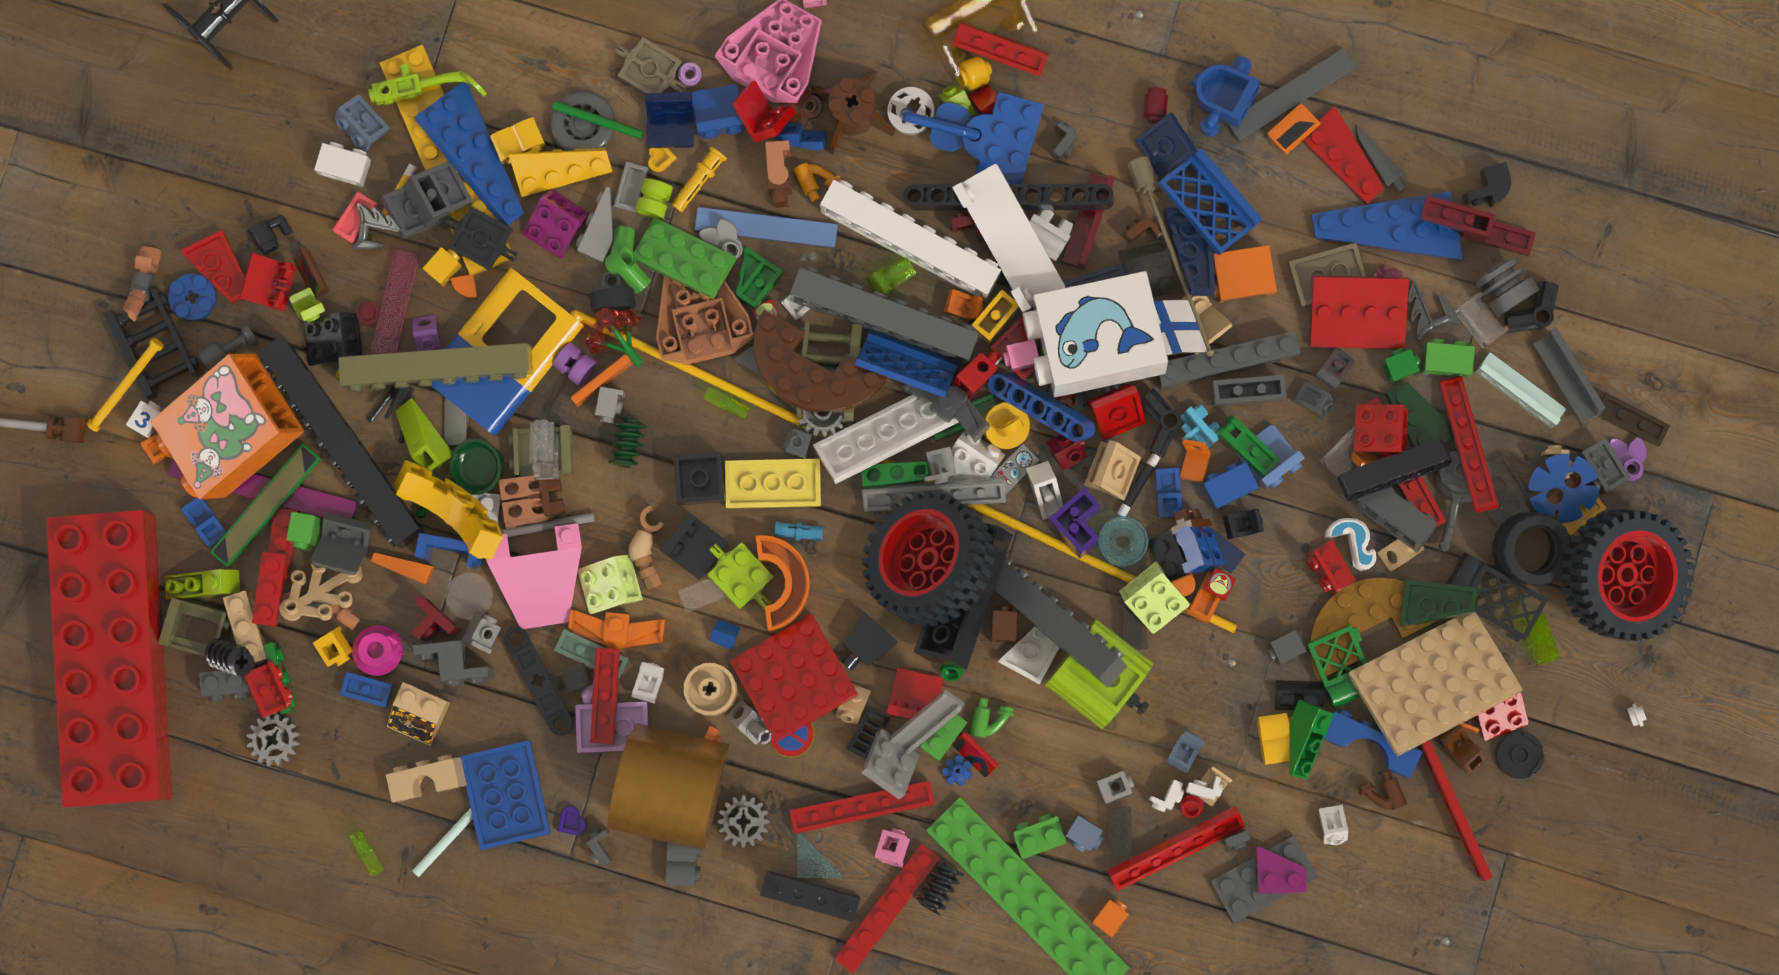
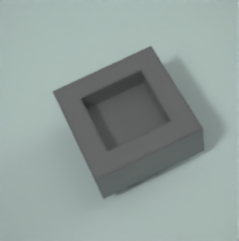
M1247 830L1223 838L1226 848L1232 847L1233 851L1247 846L1246 841L1251 840Z

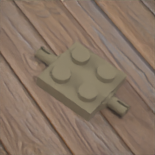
M642 37L638 45L631 51L620 44L615 48L614 53L625 59L624 66L617 75L618 78L658 102L664 91L669 87L680 94L685 90L686 85L675 79L676 73L683 62L648 39Z

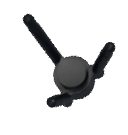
M392 386L368 421L372 422L391 399L392 403L384 416L385 419H388L397 403L403 405L409 399H415L412 396L414 389L410 386L408 388H394ZM401 429L399 442L403 443L404 435Z

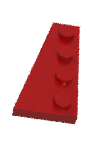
M1334 106L1319 120L1321 124L1302 142L1365 205H1368L1384 189V186Z

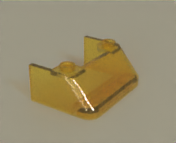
M955 0L922 21L924 31L937 53L956 77L961 75L957 65L963 61L966 55L963 49L952 45L960 22L991 33L1001 27L1008 31H1017L1024 24L1033 32L1038 30L1024 0Z

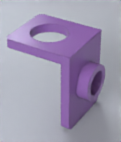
M436 315L413 318V335L417 351L441 350ZM422 322H431L429 325L419 326Z

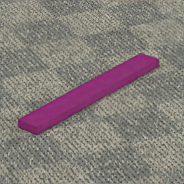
M172 459L168 476L181 479L183 473L175 460ZM253 474L232 493L255 499L272 479ZM299 486L282 507L323 518L327 512L353 519L358 502Z

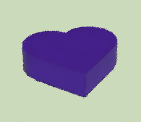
M574 806L565 807L561 812L557 831L572 835L583 834L587 829V823L580 817L579 810Z

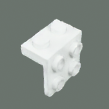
M964 431L951 449L957 474L948 476V481L988 479L1001 463L1005 454L997 446L988 444L981 438L974 443L969 434Z

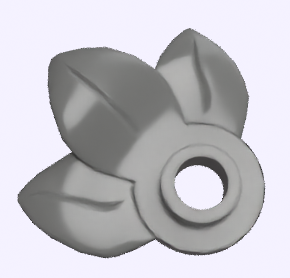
M721 218L717 228L707 227L699 232L702 241L735 256L736 259L741 256L743 244L737 238V229L730 221ZM733 244L736 249L730 250L727 246Z

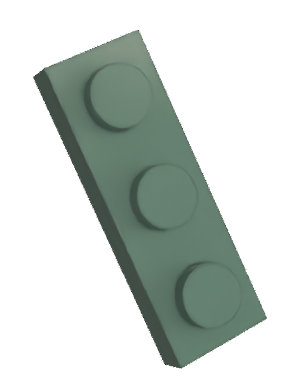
M564 629L554 651L595 669L596 647H604ZM621 655L619 681L629 662L628 658Z

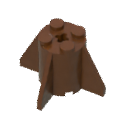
M871 70L861 80L848 77L843 78L833 88L811 89L813 95L829 104L830 120L836 129L829 149L830 154H834L843 135L856 136L857 134L865 133L871 126L891 136L895 134V130L876 112L875 93L870 87L876 71Z

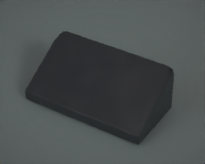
M1277 680L1275 682V710H1295L1299 699L1314 703L1323 708L1325 693L1323 683Z

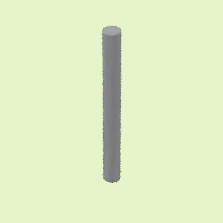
M594 512L553 519V521L520 525L508 530L503 528L501 532L502 534H507V537L555 529L554 527L595 522Z

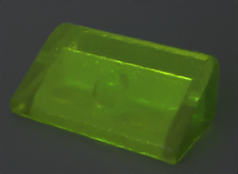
M1545 613L1541 614L1527 637L1536 666L1560 659ZM1525 619V620H1522V623H1523L1524 629L1526 630V628L1528 627V625H1527V621H1526V619Z

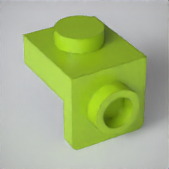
M959 85L945 88L943 93L938 96L942 103L950 102L961 105L967 109L970 116L976 114L965 91Z
M309 287L289 296L290 303L297 317L303 321H314L320 317V313L325 311L322 303L315 299Z

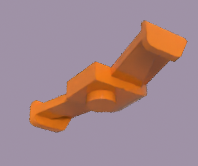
M570 609L568 630L607 648L621 650L623 648L663 643L666 619L629 624V614L606 612L605 621Z

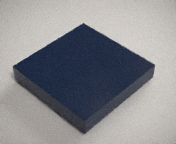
M1173 113L1166 115L1135 139L1144 155L1149 157L1151 165L1159 178H1163L1198 152Z

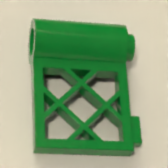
M1350 624L1306 643L1324 685L1325 693L1333 708L1361 697L1348 674L1367 662L1358 643L1362 641L1358 628H1352ZM1348 632L1351 639L1347 649L1336 645L1339 635ZM1321 643L1330 645L1326 658L1318 656L1314 647ZM1334 648L1346 651L1341 664L1330 660ZM1349 654L1358 656L1361 665L1353 669L1346 667L1345 664ZM1328 663L1338 666L1339 669L1336 676L1327 680L1325 670Z

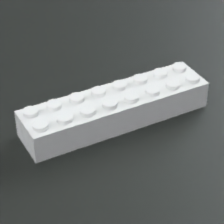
M833 180L820 204L822 214L974 296H982L983 301H987L1000 277L1001 269L998 268L999 265L988 258L985 261L978 258V253L967 247L962 249L956 246L957 242L947 236H944V238L939 237L935 234L936 231L927 225L921 227L915 224V219L903 213L900 216L893 212L894 208L884 202L880 205L872 201L873 197L868 193L861 191L859 194L852 190L853 186L843 180H840V182Z

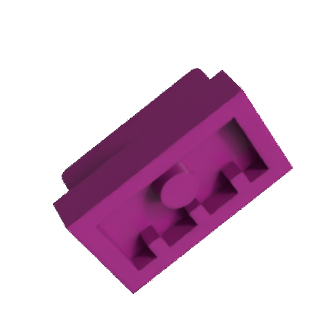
M551 189L541 196L522 234L561 259L564 257L578 228L586 223L590 213Z

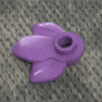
M1638 437L1628 446L1623 441L1612 438L1609 444L1626 471L1628 465H1632L1635 468L1634 473L1628 472L1631 477L1628 481L1639 479L1644 471L1642 462L1647 455L1644 442Z

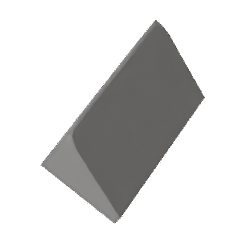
M445 398L444 441L448 446H458V444L468 439L469 416Z

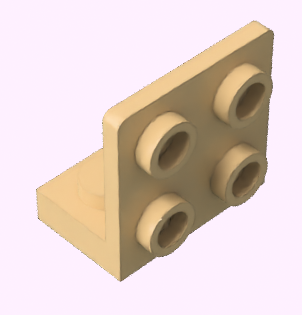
M1186 295L1180 300H1187ZM1191 295L1210 345L1232 327V323L1211 305L1207 296Z

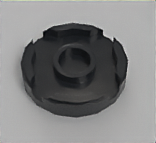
M1512 732L1505 735L1499 741L1496 748V761L1505 775L1514 779H1525L1535 775L1541 769L1544 762L1543 747L1541 742L1530 733Z

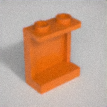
M1269 245L1223 252L1220 255L1217 253L1213 254L1215 293L1213 297H1218V303L1259 295L1271 296L1277 292Z

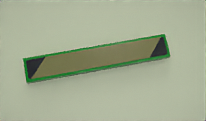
M302 443L213 547L210 553L227 568H230L320 463L322 458Z

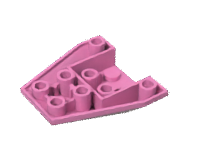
M777 0L728 36L716 53L715 58L732 80L747 87L751 81L755 80L765 98L771 102L797 103L809 84L822 20L787 0Z

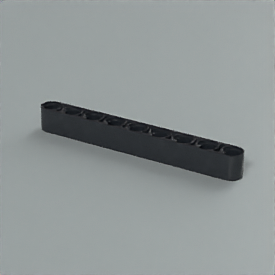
M913 184L906 187L903 193L904 200L912 210H968L967 207L964 208L961 202L956 200L957 195L952 187L957 184ZM1009 184L1023 210H1107L1113 206L1115 201L1113 190L1107 184ZM1058 192L1062 194V198L1059 201L1054 202L1050 200L1053 193ZM1080 192L1086 194L1083 201L1078 202L1074 200L1075 194ZM914 193L921 194V198L917 202L910 201V197ZM937 193L944 194V198L940 202L933 201V197ZM1030 193L1039 194L1037 200L1033 202L1026 200ZM1100 193H1108L1110 195L1108 200L1103 202L1097 200Z

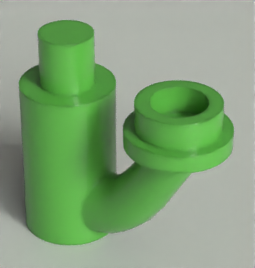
M979 698L978 707L973 709L969 735L982 738L993 735L1004 725L1009 716H1014L1013 708L999 706V711L996 714H1000V716L991 725H988L990 709H987L988 699Z

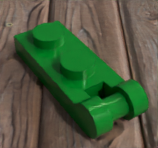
M1231 415L1226 420L1227 424L1224 427H1219L1215 433L1219 439L1226 442L1264 478L1281 459L1239 419ZM1233 430L1239 433L1236 438L1230 434Z

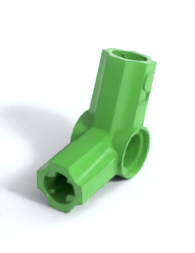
M618 226L615 228L611 254L605 258V266L611 274H619L637 294L646 288L651 280L636 264V256L633 252L635 230L629 226Z

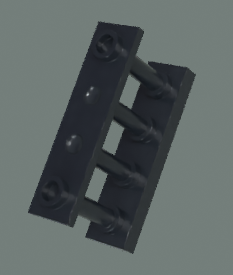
M155 288L150 290L154 299L142 306L138 317L159 308L164 320L133 336L131 334L128 335L124 328L128 322L132 321L128 317V313L123 315L121 313L117 314L112 309L103 313L130 370L142 356H138L134 349L137 347V344L169 328L174 341L165 345L161 351H157L148 364L178 349L185 362L155 377H148L144 368L135 381L143 397L147 400L157 397L155 389L158 388V385L188 370L195 377L200 375L197 370L200 368V364L195 355H190L167 308L170 304L164 292L160 293Z
M771 871L766 872L760 896L850 922H854L861 898Z

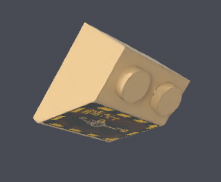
M403 682L393 703L387 727L431 746L450 702Z

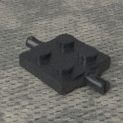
M471 206L465 217L459 222L448 215L445 217L446 220L443 221V225L454 230V236L448 249L491 271L494 263L501 255L512 262L515 261L518 253L506 247L507 240L513 231L512 228Z

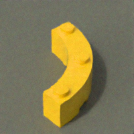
M405 460L394 482L396 495L403 500L415 502L442 518L447 525L452 526L462 537L470 554L480 559L492 560L503 535L496 520H490L487 516L489 511L475 497L451 480L446 478L445 481H442L432 476V470Z

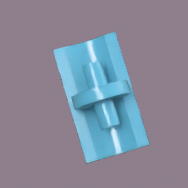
M1203 405L1194 408L1190 407L1181 415V422L1184 424L1181 429L1186 433L1182 440L1191 439L1192 441L1205 442L1209 448L1218 440L1215 432L1220 426L1216 422L1207 426L1202 420L1208 415Z

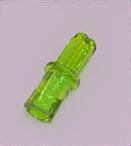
M709 387L704 394L705 400L722 408L723 412L726 410L742 420L745 419L751 408L733 399V395L727 396L712 387Z
M358 830L356 835L360 841L356 839L354 834H351L348 839L358 853L357 858L363 861L372 877L377 876L384 871V868L374 853L375 848H371L362 830Z

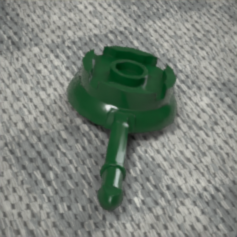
M479 438L463 441L458 444L451 454L449 462L451 480L471 495L485 494L492 490L504 473L502 472L504 459L500 451L494 445ZM423 506L418 507L415 511V516L417 518H424L430 510Z

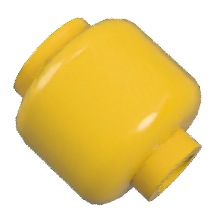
M978 56L959 63L958 70H956L957 82L962 88L965 87L969 91L985 86L990 81L992 68L989 62H985Z

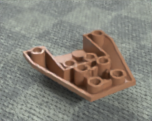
M664 276L656 334L661 360L686 365L734 354L754 338L749 315L725 280L714 299H711Z

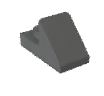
M1336 347L1315 376L1330 388H1337L1356 360Z

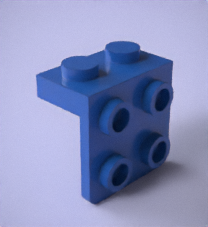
M726 85L692 93L699 138L713 139L720 134L735 135L741 133L742 130H746L744 123L732 104L739 96L737 85Z

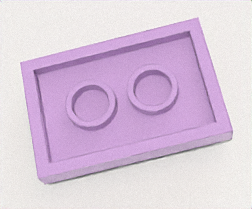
M648 702L617 703L615 745L591 744L592 704L575 705L577 753L623 751L627 738L636 723L649 726Z

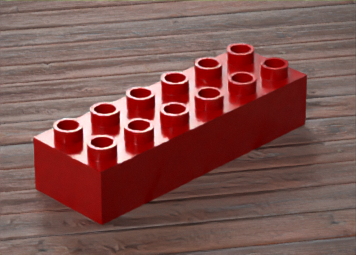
M144 510L48 517L46 522L62 807H86L172 800L163 645L158 644L162 631L156 515Z

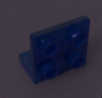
M692 92L645 93L647 148L694 147V102Z

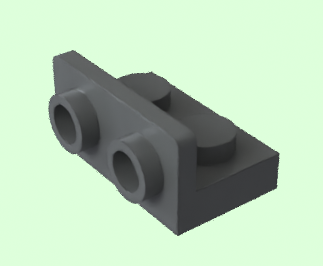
M1606 438L1576 455L1588 461L1595 469L1598 479L1590 482L1591 486H1598L1601 495L1631 478Z

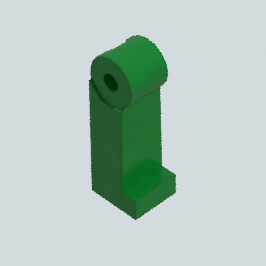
M929 462L875 464L861 471L862 486L873 487L925 482L924 477L930 476Z

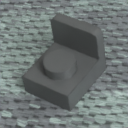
M1307 381L1304 382L1293 400L1295 404L1315 413L1322 420L1332 411L1334 406V399L1329 392Z

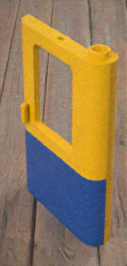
M512 268L507 271L446 349L487 346L483 342L484 335L516 295L524 290L556 315L555 322L532 349L533 374L526 375V379H512V376H503L502 381H489L488 378H479L477 383H465V379L456 380V384L442 385L441 381L432 382L433 388L494 436L499 433L551 368L561 350L575 338L584 326L581 323L583 320L581 316L573 310L569 314Z

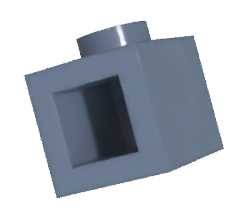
M1078 815L1065 834L1067 838L1073 841L1071 846L1081 852H1084L1085 849L1091 851L1092 848L1097 849L1104 838L1101 836L1103 832L1101 829Z

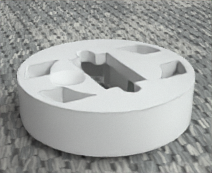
M906 87L900 89L891 97L887 112L890 123L898 132L905 135H917L928 129L927 127L917 129L915 126L918 125L909 122L902 123L900 116L901 111L907 107L911 99L915 101L916 98H920L919 104L921 106L916 113L927 116V107L931 110L930 117L934 118L935 109L933 101L922 89ZM903 93L908 95L902 99L898 98ZM892 105L896 107L897 116L891 113Z

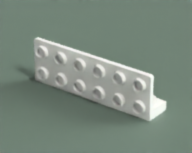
M997 164L952 187L964 208L967 207L1013 290L1011 293L1022 313L1033 307L1034 295L1065 288V284Z

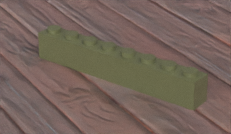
M528 343L338 357L340 386L347 388L348 392L362 391V387L370 386L371 390H383L385 385H394V388H408L410 383H418V386L424 387L432 386V382L441 381L442 385L456 384V380L464 379L465 383H477L479 378H488L489 381H502L503 376H512V379H526V375L533 374L532 348Z

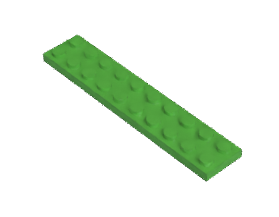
M960 797L926 830L1068 975H1124L1130 969Z

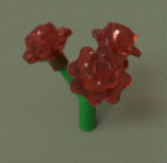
M603 308L596 313V322L593 325L595 330L589 331L585 339V343L590 349V354L598 353L601 348H612L626 353L637 368L640 367L644 361L632 347L631 334L633 333L632 327L637 326L641 318L637 317V314L633 313L632 310L618 312L616 309ZM603 328H607L610 333L613 332L622 346L613 344L610 340L605 339ZM617 328L623 329V334L626 335V341L618 332Z

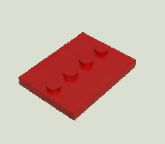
M1313 275L1310 347L1405 349L1408 277Z

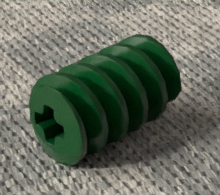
M619 416L618 418L624 422L617 423L616 427L622 431L615 432L614 436L620 441L612 442V446L618 450L610 451V455L616 459L608 460V463L630 468L631 466L638 465V462L633 460V457L640 456V453L635 448L642 447L643 444L638 442L637 438L645 437L644 434L639 432V429H645L647 426L641 421Z

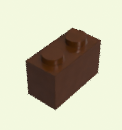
M998 607L997 611H993L991 616L990 642L1015 643L1017 612H1012V607Z

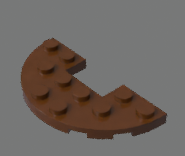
M763 310L754 334L756 364L767 386L788 404L815 413H819V411L841 412L852 409L853 406L869 400L887 381L886 376L855 365L856 359L845 355L834 373L799 355L795 350L805 336V332Z

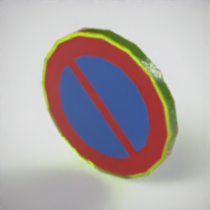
M811 722L777 743L772 738L769 742L771 748L777 754L786 758H796L805 754L812 747L815 739L814 726Z

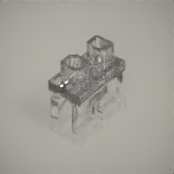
M535 420L533 423H530L529 462L532 464L535 480L559 479V434H555L554 422H548L547 420Z

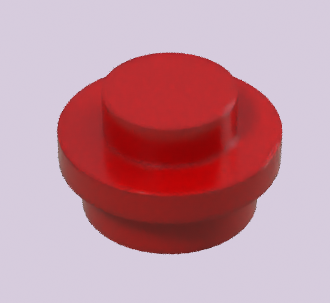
M1186 795L1181 799L1180 810L1186 817L1195 818L1203 812L1204 803L1200 797Z

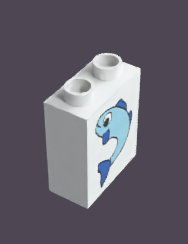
M1146 271L1036 294L1033 298V311L1023 313L1028 341L1040 338L1044 356L1033 358L1038 385L1051 384L1054 398L1166 373L1168 359Z

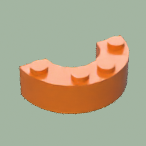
M759 535L756 536L759 561L770 562L776 565L785 577V590L781 598L774 604L765 607L768 632H772L786 627L801 614L809 597L810 577L803 558L794 547L779 538Z

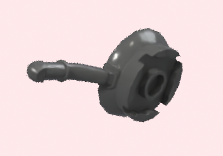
M1457 449L1449 452L1452 463L1443 469L1435 471V481L1438 489L1446 498L1452 501L1446 524L1443 527L1444 531L1441 542H1439V549L1442 552L1450 548L1459 504L1471 502ZM1486 460L1492 480V470L1489 462Z

